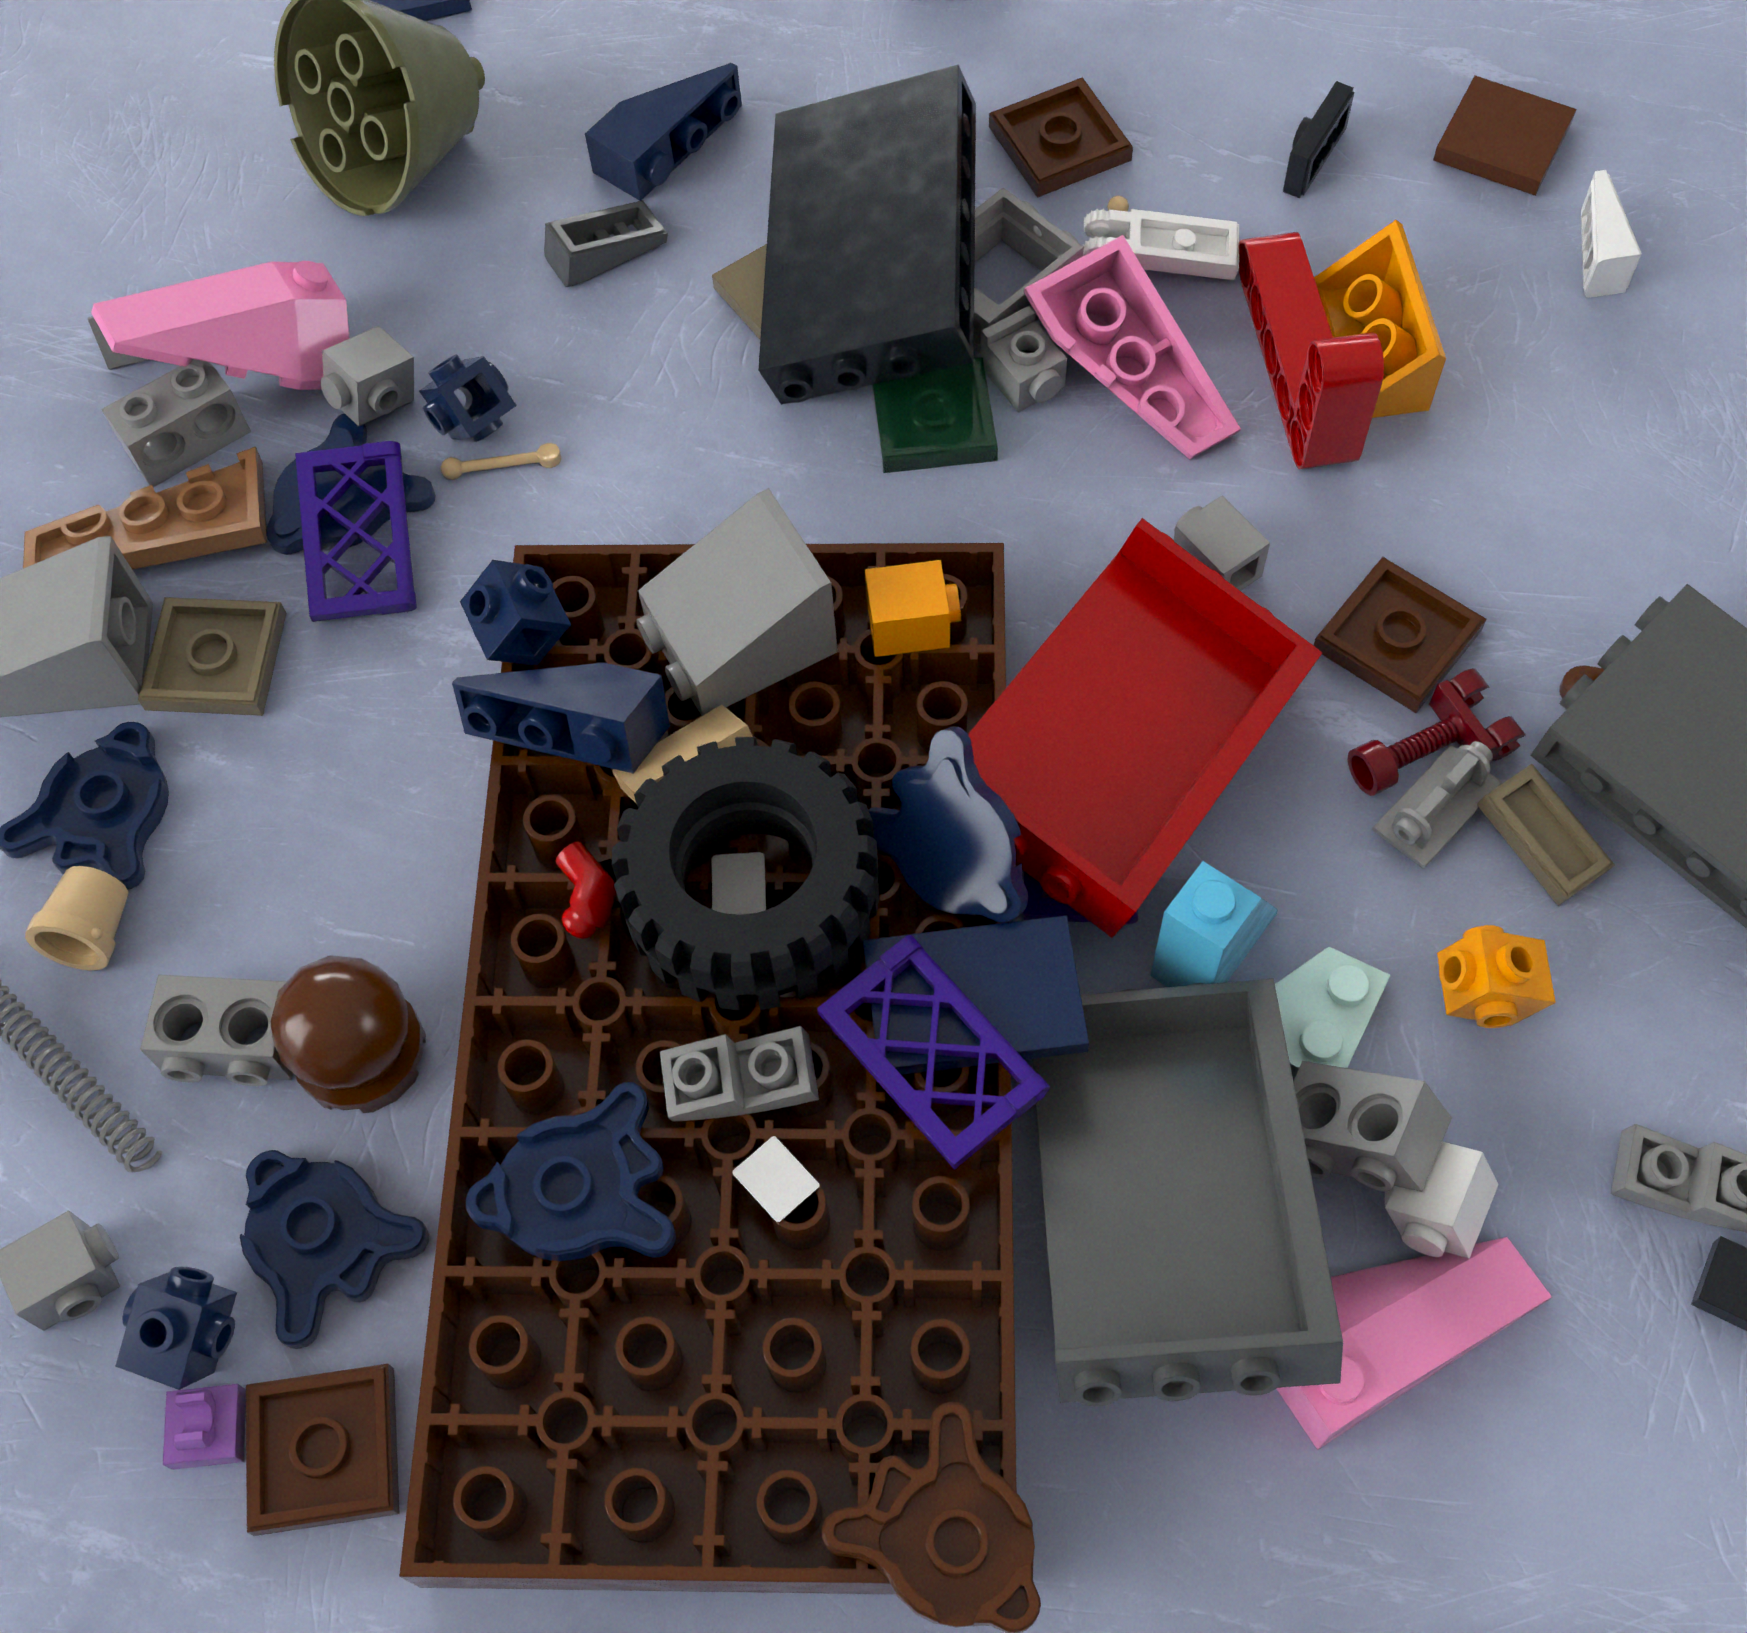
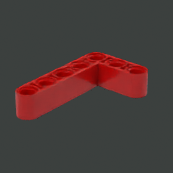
M1298 232L1240 240L1239 276L1298 469L1359 461L1384 377V356L1378 335L1375 332L1333 338L1306 250Z

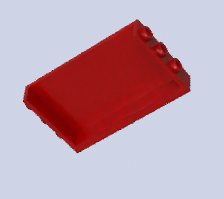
M1142 518L1117 555L968 733L972 743L974 762L979 775L987 786L1002 798L1014 814L1020 828L1021 835L1014 838L1016 865L1022 864V870L1037 880L1051 898L1060 903L1068 904L1113 938L1142 905L1323 652L1277 619L1269 610L1258 605L1226 581L1218 572L1210 569L1175 543L1170 536L1159 531Z

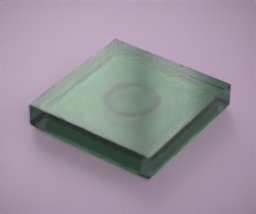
M983 357L974 358V363L919 374L911 378H901L871 385L883 473L998 461V446Z

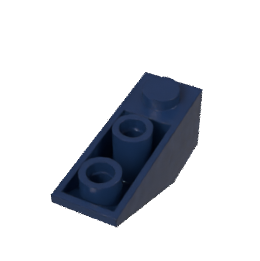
M728 63L620 101L585 133L593 173L641 201L656 186L663 184L668 179L670 173L691 153L697 152L705 140L725 121L731 120L742 106L737 65Z
M594 663L457 677L452 682L465 734L633 774L670 727L662 676L613 664Z

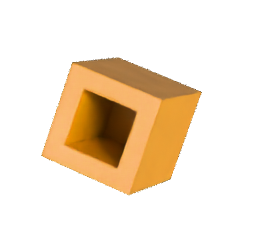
M941 560L865 569L867 607L875 657L950 648V623L961 621V611L956 583L945 585Z

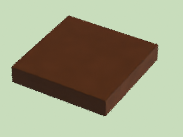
M1474 75L1437 145L1433 161L1536 196L1572 124L1577 109Z
M1083 77L989 113V128L1037 198L1132 161L1133 146Z
M1382 557L1317 635L1313 646L1323 652L1322 655L1414 713H1417L1435 691L1437 685L1442 682L1480 634L1487 619L1385 557Z
M381 1364L246 1385L247 1533L259 1536L400 1514L395 1379L392 1366Z

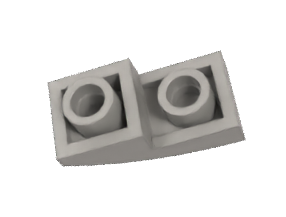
M801 1026L736 1043L724 1034L660 1051L667 1115L672 1121L745 1115L819 1100L809 1034Z
M1634 1124L1621 1131L1611 1194L1689 1220L1747 1232V1154L1716 1142L1697 1148Z

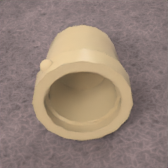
M85 866L70 867L66 870L42 909L33 915L26 929L25 939L41 955L59 964L87 971L101 970L108 965L115 950L116 943L114 939L129 891L122 882L104 871Z

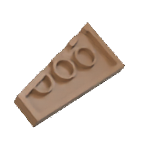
M256 446L236 453L240 461L238 463L212 472L210 465L206 464L185 472L189 481L156 493L152 485L130 493L131 497L126 499L121 506L105 511L100 505H95L25 531L23 569L97 537L111 536L132 570L267 543L263 462Z

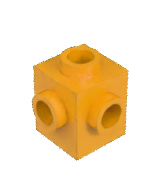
M1484 925L1468 929L1463 933L1462 939L1437 952L1439 978L1442 984L1446 1015L1476 1020V1024L1483 1028H1500L1511 1026L1556 1003L1545 940L1504 933L1503 928L1499 926Z

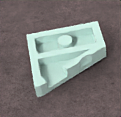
M1327 947L1275 984L1292 1076H1296L1302 1061L1348 1068L1391 976L1390 974L1334 948Z

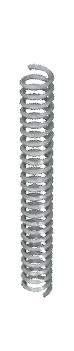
M0 979V991L4 992L0 997V1005L5 1000L11 999V1003L0 1012V1022L13 1008H19L18 1012L9 1020L0 1023V1036H2V1040L10 1045V1049L13 1052L18 1053V1057L22 1061H26V1066L29 1069H33L34 1074L42 1078V1082L46 1086H50V1091L58 1095V1099L62 1103H66L67 1109L73 1111L78 1120H83V1125L91 1129V1134L94 1137H99L100 1143L108 1147L110 1154L116 1155V1160L119 1163H123L128 1172L143 1171L155 1164L161 1157L162 1151H157L149 1161L138 1167H133L130 1164L140 1160L151 1151L154 1145V1137H145L146 1129L137 1128L138 1121L136 1119L129 1120L130 1113L128 1111H120V1102L112 1103L113 1095L104 1094L105 1087L103 1085H96L97 1079L95 1077H88L89 1070L87 1068H80L81 1062L79 1060H72L73 1054L71 1052H64V1044L56 1043L57 1037L55 1035H48L49 1029L47 1027H40L41 1021L38 1018L32 1019L33 1012L31 1010H24L25 1004L17 1002V996L9 994V988L1 986L2 980ZM27 1016L26 1020L17 1028L8 1031L11 1025L20 1017ZM30 1024H35L30 1032L16 1040L22 1030ZM43 1033L35 1043L25 1047L26 1043L35 1034ZM48 1040L51 1041L43 1051L32 1056L41 1044ZM54 1049H59L53 1058L40 1064L48 1053ZM63 1057H67L65 1062L60 1067L49 1072L51 1067L58 1060H60ZM72 1065L75 1066L67 1076L57 1080L64 1070ZM81 1073L83 1074L77 1083L66 1088L74 1077ZM88 1082H91L90 1086L84 1092L74 1097L75 1093L83 1085H85ZM99 1091L90 1102L82 1105L92 1093ZM107 1099L106 1103L100 1109H98L94 1113H91V1111L95 1108L97 1104ZM115 1107L114 1112L109 1117L99 1122L106 1112ZM124 1116L123 1119L115 1127L108 1130V1128L114 1121ZM132 1125L124 1135L116 1139L122 1130ZM140 1133L139 1137L132 1144L125 1147L130 1139ZM149 1142L141 1152L133 1156L142 1145Z

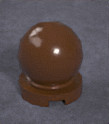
M329 955L300 967L278 990L270 1021L274 1045L282 1064L295 1074L300 1086L322 1107L332 1110V1107L340 1110L360 1109L362 1113H371L397 1101L415 1083L419 1075L416 1068L423 1054V1042L426 1043V1034L412 1005L404 999L398 983L380 967L362 958Z

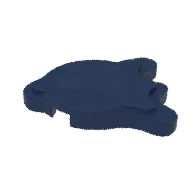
M345 413L341 414L334 420L326 440L309 451L362 446L367 441V428L365 424L358 426ZM296 459L283 470L277 479L273 492V514L266 527V536L272 548L285 555H291L304 550ZM385 465L367 467L359 476V478L381 494L387 488ZM402 468L406 513L423 511L430 508L435 502L436 497L431 482L425 477L408 475L403 472ZM336 471L316 473L318 498L323 500L343 476ZM352 484L332 508L355 524L375 502V499ZM384 507L364 531L370 536L373 535L385 522L390 520V510ZM327 514L320 520L322 543L339 542L349 531ZM357 538L350 547L358 545L363 541Z
M138 722L122 723L108 735L95 740L99 746L98 748L88 750L75 758L67 752L54 763L43 780L39 795L31 807L0 827V849L8 857L17 859L50 845H57L52 862L62 874L70 867L85 866L112 875L122 882L127 890L138 886L143 881L146 872L142 858L144 846L150 835L160 824L168 805L169 796L166 777L155 758L154 737L143 724Z
M954 726L938 731L931 740L929 759L926 765L908 767L898 771L893 776L892 787L901 801V810L876 807L868 809L873 821L877 850L889 855L893 859L908 885L925 902L933 907L953 914L983 915L996 922L1011 921L1025 911L1029 900L1028 891L1022 879V864L1016 865L1014 838L1021 835L1020 828L1014 814L1002 798L988 787L979 775L974 762L972 743L968 733L962 728Z
M623 1082L616 1086L601 1104L588 1112L572 1116H556L534 1123L516 1136L519 1141L507 1153L502 1164L500 1165L497 1162L488 1176L475 1183L469 1189L466 1197V1209L471 1219L483 1229L501 1232L524 1251L541 1259L553 1261L580 1259L603 1249L619 1246L633 1249L649 1257L665 1256L670 1252L675 1243L676 1232L674 1226L666 1215L638 1198L640 1188L657 1181L664 1170L660 1155L640 1136L641 1127L649 1111V1100L646 1092L634 1082Z
M269 1150L257 1155L248 1165L246 1179L249 1193L246 1206L250 1210L245 1223L244 1235L240 1234L242 1252L253 1272L267 1283L273 1291L277 1309L275 1332L278 1339L286 1347L300 1349L313 1343L319 1333L325 1299L331 1292L341 1291L353 1302L366 1301L374 1292L380 1272L385 1264L393 1260L416 1257L425 1250L429 1242V1232L422 1221L416 1217L394 1214L383 1208L367 1182L352 1167L335 1160L334 1163L309 1162L306 1158H291L279 1151Z

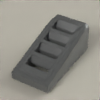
M641 200L545 223L544 255L564 286L570 287L588 281L666 243L668 233L645 202ZM633 224L637 231L631 232L628 226Z

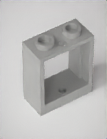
M1005 188L1000 189L975 209V262L1003 241L1042 271L1000 305L974 287V349L980 354L981 330L1027 306L1033 309L1024 294V289L1027 286L1083 257L1084 247L1078 243L1071 233L1060 230L1041 216L1034 206L1026 201H1021ZM1035 312V321H1037L1039 317Z

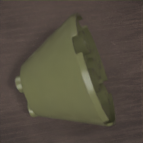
M291 0L278 26L274 49L275 84L279 106L289 105L293 123L299 136L290 139L314 183L332 202L342 209L359 216H369L391 211L410 194L465 135L473 131L479 109V90L485 84L484 70L479 60L475 57H469L461 42L443 26L431 24L371 0Z

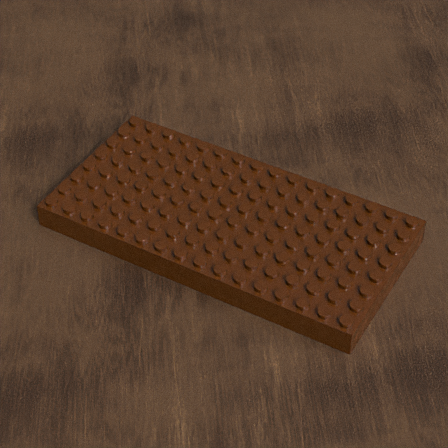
M1004 543L806 544L831 582L838 652L726 708L748 725L752 736L757 739L758 746L771 747L773 740L778 739L794 743L797 756L802 758L808 752H815L830 761L832 777L836 773L847 776L857 788L858 802L866 804L868 809L876 807L901 810V801L892 787L893 776L905 768L926 765L929 759L931 740L938 731L954 726L960 727L969 733L1006 689ZM695 544L515 545L513 563L543 567L545 573L552 581L553 589L571 626L537 666L502 662L501 673L608 663L659 674L662 676L670 727L658 742L700 718L701 714L691 698L684 701L678 698L665 672V666L670 664L662 650L654 654L649 650L636 623V619L644 616L638 590ZM941 560L945 585L954 583L957 585L961 611V621L950 623V648L875 657L867 607L865 569ZM493 741L399 1577L419 1588L895 1594L887 1578L876 1567L861 1559L836 1556L830 1552L822 1540V1526L826 1517L835 1510L855 1507L867 1502L872 1493L877 1466L883 1458L898 1456L913 1468L923 1467L928 1462L930 1420L932 1413L938 1406L947 1402H959L969 1409L973 1419L975 1441L981 1458L991 1470L1007 1480L1017 1492L1012 1122L954 1170L820 1017L817 1008L866 970L863 948L859 951L848 949L850 966L836 979H830L826 973L818 977V992L800 1000L796 992L792 991L779 996L781 1007L760 1010L758 999H747L742 1001V1008L739 1011L719 1008L716 995L708 993L706 999L702 1002L693 1000L682 995L678 979L673 983H665L652 971L648 957L641 956L637 950L617 895L610 919L604 927H597L593 936L587 939H579L572 936L563 927L561 918L563 912L570 907L569 900L574 885L556 865V858L569 844L581 842L616 883L617 880L612 869V847L620 841L617 827L623 812L628 808L638 810L637 804L620 788L612 768ZM767 834L739 835L718 843L699 858L687 877L685 891L692 899L712 909V857L720 854L761 852L765 857L766 910L786 901L803 885L811 872L812 860L799 847L785 839ZM877 850L879 903L877 915L869 919L871 933L868 939L1008 923L996 922L977 914H953L933 907L925 902L908 885L893 859L889 855ZM863 1003L851 1012L849 1016L868 1038L875 1039L870 1003ZM801 1026L809 1034L819 1100L769 1111L722 1118L672 1121L668 1118L660 1051L724 1034L734 1043ZM1001 1063L986 1064L983 1095H1007L1011 1091V1074ZM978 1066L935 1071L933 1091L976 1094ZM927 1072L902 1075L914 1090L925 1091ZM623 1082H634L646 1092L649 1100V1111L641 1127L640 1136L660 1155L664 1170L657 1181L640 1188L638 1198L666 1215L674 1226L676 1232L675 1243L670 1252L665 1256L649 1257L633 1249L619 1246L609 1247L580 1259L566 1261L541 1259L524 1251L501 1232L483 1229L471 1219L466 1209V1197L469 1189L475 1183L488 1176L497 1162L500 1165L502 1164L507 1153L519 1141L516 1136L534 1123L556 1116H572L588 1112L601 1104L612 1090ZM932 1103V1111L955 1137L974 1122L975 1106ZM982 1107V1114L991 1107ZM773 1136L777 1137L819 1183V1188L780 1222H776L732 1173L736 1167Z

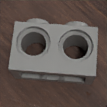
M192 359L189 365L185 367L179 366L101 409L125 452L149 486L152 485L153 487L251 432L229 386L211 362Z
M158 975L140 1050L161 1070V1074L164 1077L180 1082H199L202 1080L203 1075L226 1076L228 1080L247 1086H263L267 1084L268 1079L292 1080L293 1073L282 1064L274 1045L270 1022L278 990L287 981ZM202 1023L196 1035L188 1040L181 1041L183 1033L189 1027ZM268 1026L265 1035L253 1044L245 1045V1041L252 1031Z
M1302 1061L1293 1082L1311 1175L1318 1178H1328L1331 1173L1354 1177L1360 1183L1380 1191H1390L1393 1186L1422 1192L1452 1119L1426 1082Z

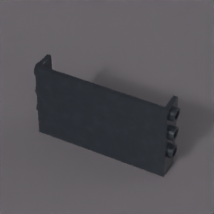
M959 64L775 114L758 371L781 405L791 402H802L809 398L846 390H856L864 386L901 378H911L919 374L974 363L976 103Z

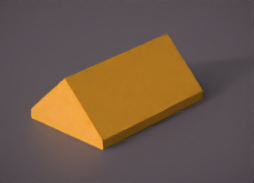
M1394 220L1314 277L1333 338L1375 332L1380 339L1384 356V377L1372 418L1429 411L1446 361V356L1403 225L1399 221Z

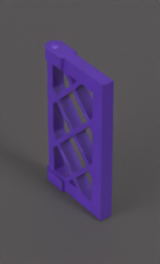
M396 441L365 443L362 446L295 453L309 617L312 622L374 614H394L415 610L417 604L414 592L400 443ZM385 465L387 488L382 494L359 478L367 467ZM338 472L343 478L323 500L319 499L316 473ZM352 484L375 499V502L355 524L332 508ZM384 507L390 510L393 540L387 548L364 531ZM325 514L349 530L328 555L323 552L320 520ZM357 538H360L381 554L360 579L336 562ZM391 561L395 564L397 590L377 592L369 584ZM330 568L354 585L343 597L327 598L325 574Z
M912 935L902 938L882 954L876 962L817 1008L820 1017L954 1170L1016 1118L1018 1119L1034 1104L1042 1100L1050 1090V1085L1039 1073L1034 1071ZM912 965L933 988L934 995L892 992L893 979ZM884 987V992H879ZM863 1003L883 1004L879 1039L868 1038L849 1016L851 1012ZM891 1005L932 1007L930 1041L888 1040ZM940 1008L952 1009L980 1040V1046L937 1043ZM886 1052L928 1054L925 1091L914 1090L888 1061ZM936 1055L979 1058L976 1094L933 1091ZM986 1059H997L1019 1085L1005 1096L983 1095ZM932 1103L975 1106L974 1122L955 1137L932 1111ZM982 1107H991L982 1114Z

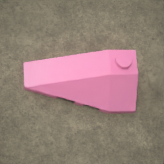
M1123 235L1024 289L1025 296L1051 339L1188 459L1194 458L1241 430Z
M312 261L267 262L94 303L91 311L112 352L184 367L189 365L192 359L225 366V374L228 376L245 379L248 370L279 376L280 386L297 390H322V350L350 339L346 299L324 263Z
M1508 1237L1475 1244L1470 1259L1444 1251L1441 1257L1425 1255L1332 1276L1331 1281L1343 1339L1341 1381L1339 1384L1282 1387L1276 1389L1318 1450L1536 1309L1552 1296Z

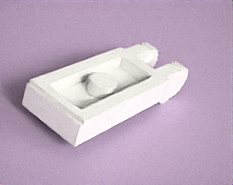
M1096 209L1095 211L1091 210V213L1086 214V217H1084V232H1086V236L1091 238H1089V241H1085V245H1083V256L1123 235L1126 237V241L1144 270L1235 280L1239 270V224L1235 221L1131 209L1130 212Z

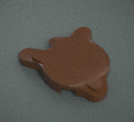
M947 1402L938 1406L932 1413L929 1435V1459L923 1467L913 1468L898 1456L883 1458L877 1466L872 1493L867 1502L859 1506L835 1510L824 1521L822 1540L830 1552L836 1556L861 1559L876 1567L887 1578L896 1596L916 1615L934 1624L955 1628L992 1626L1005 1633H1022L1035 1623L1039 1615L1041 1600L1033 1582L1035 1549L1032 1529L1033 1522L1024 1501L1009 1482L991 1470L981 1458L975 1441L972 1415L969 1409L962 1403Z

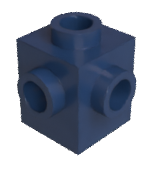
M456 354L446 359L428 373L433 381L419 390L427 402L423 406L426 417L441 435L448 433L451 439L472 438L474 442L480 441L503 425L500 417L517 406L507 392L509 388L505 378L496 366L488 362L484 356L461 361ZM457 389L461 390L466 397L464 407L454 393Z
M492 560L460 601L486 659L491 661L537 666L571 626L553 589L552 581L545 573L543 567Z
M174 1267L166 1274L139 1283L138 1287L129 1297L123 1311L122 1322L126 1330L115 1367L178 1390L215 1373L218 1358L226 1351L234 1334L235 1320L230 1316L237 1292L213 1284L214 1277L210 1273L192 1267Z

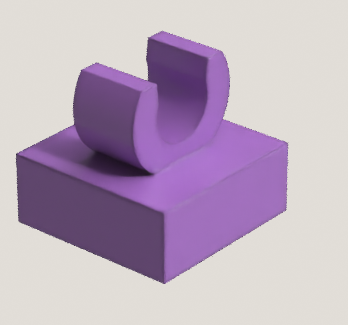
M239 1384L166 1391L163 1465L175 1470L244 1462L246 1389Z

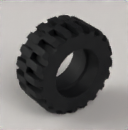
M736 737V746L718 748L716 741L697 746L698 756L684 761L682 756L678 755L661 766L664 777L659 782L652 778L646 779L634 794L638 810L633 808L626 809L618 824L617 832L620 841L612 847V869L617 880L614 884L632 940L640 955L648 957L652 971L665 983H673L678 979L682 995L698 1002L704 1001L708 993L716 995L719 1008L740 1011L743 1000L758 999L760 1010L781 1007L780 995L795 991L797 997L802 1000L818 992V977L826 973L830 979H836L850 966L848 949L853 951L862 950L863 941L867 940L871 933L869 919L877 915L879 903L877 842L874 839L873 821L867 805L858 802L857 788L845 774L836 773L832 777L830 761L815 752H808L804 758L797 756L794 743L774 739L771 747L758 746L756 737ZM767 834L785 839L799 847L812 860V869L809 876L790 898L773 908L758 913L737 915L718 912L701 905L685 891L687 877L699 858L718 843L739 835Z

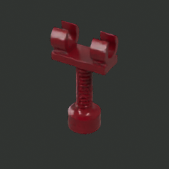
M1472 668L1461 672L1450 681L1447 679L1437 685L1429 705L1441 722L1388 747L1378 740H1371L1350 750L1347 760L1351 775L1358 787L1367 795L1374 796L1398 782V769L1457 741L1461 746L1470 745L1474 741L1481 742L1491 750L1493 754L1491 761H1496L1518 749L1520 744L1517 740L1526 736V734L1512 716L1504 717L1486 729L1482 726L1470 708L1484 699L1480 692L1489 688V685L1479 672Z

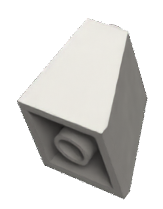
M769 488L757 493L638 590L644 616L636 619L638 629L649 650L653 654L662 650L670 664L665 666V672L678 698L681 701L691 698L701 716L721 704L724 707H728L838 652L831 582Z
M111 536L97 537L0 578V717L140 704L138 697L149 659L153 602Z

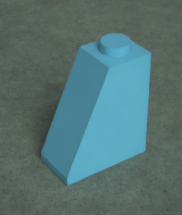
M1202 861L1164 911L1150 976L1166 987L1187 986L1195 983L1214 984L1228 982L1274 919L1278 909Z

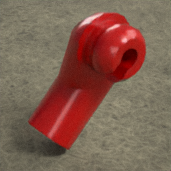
M574 842L565 847L556 858V865L574 885L569 900L570 907L563 912L561 919L563 927L568 933L579 939H587L593 936L597 927H604L610 919L617 893L614 886L615 882L583 843Z

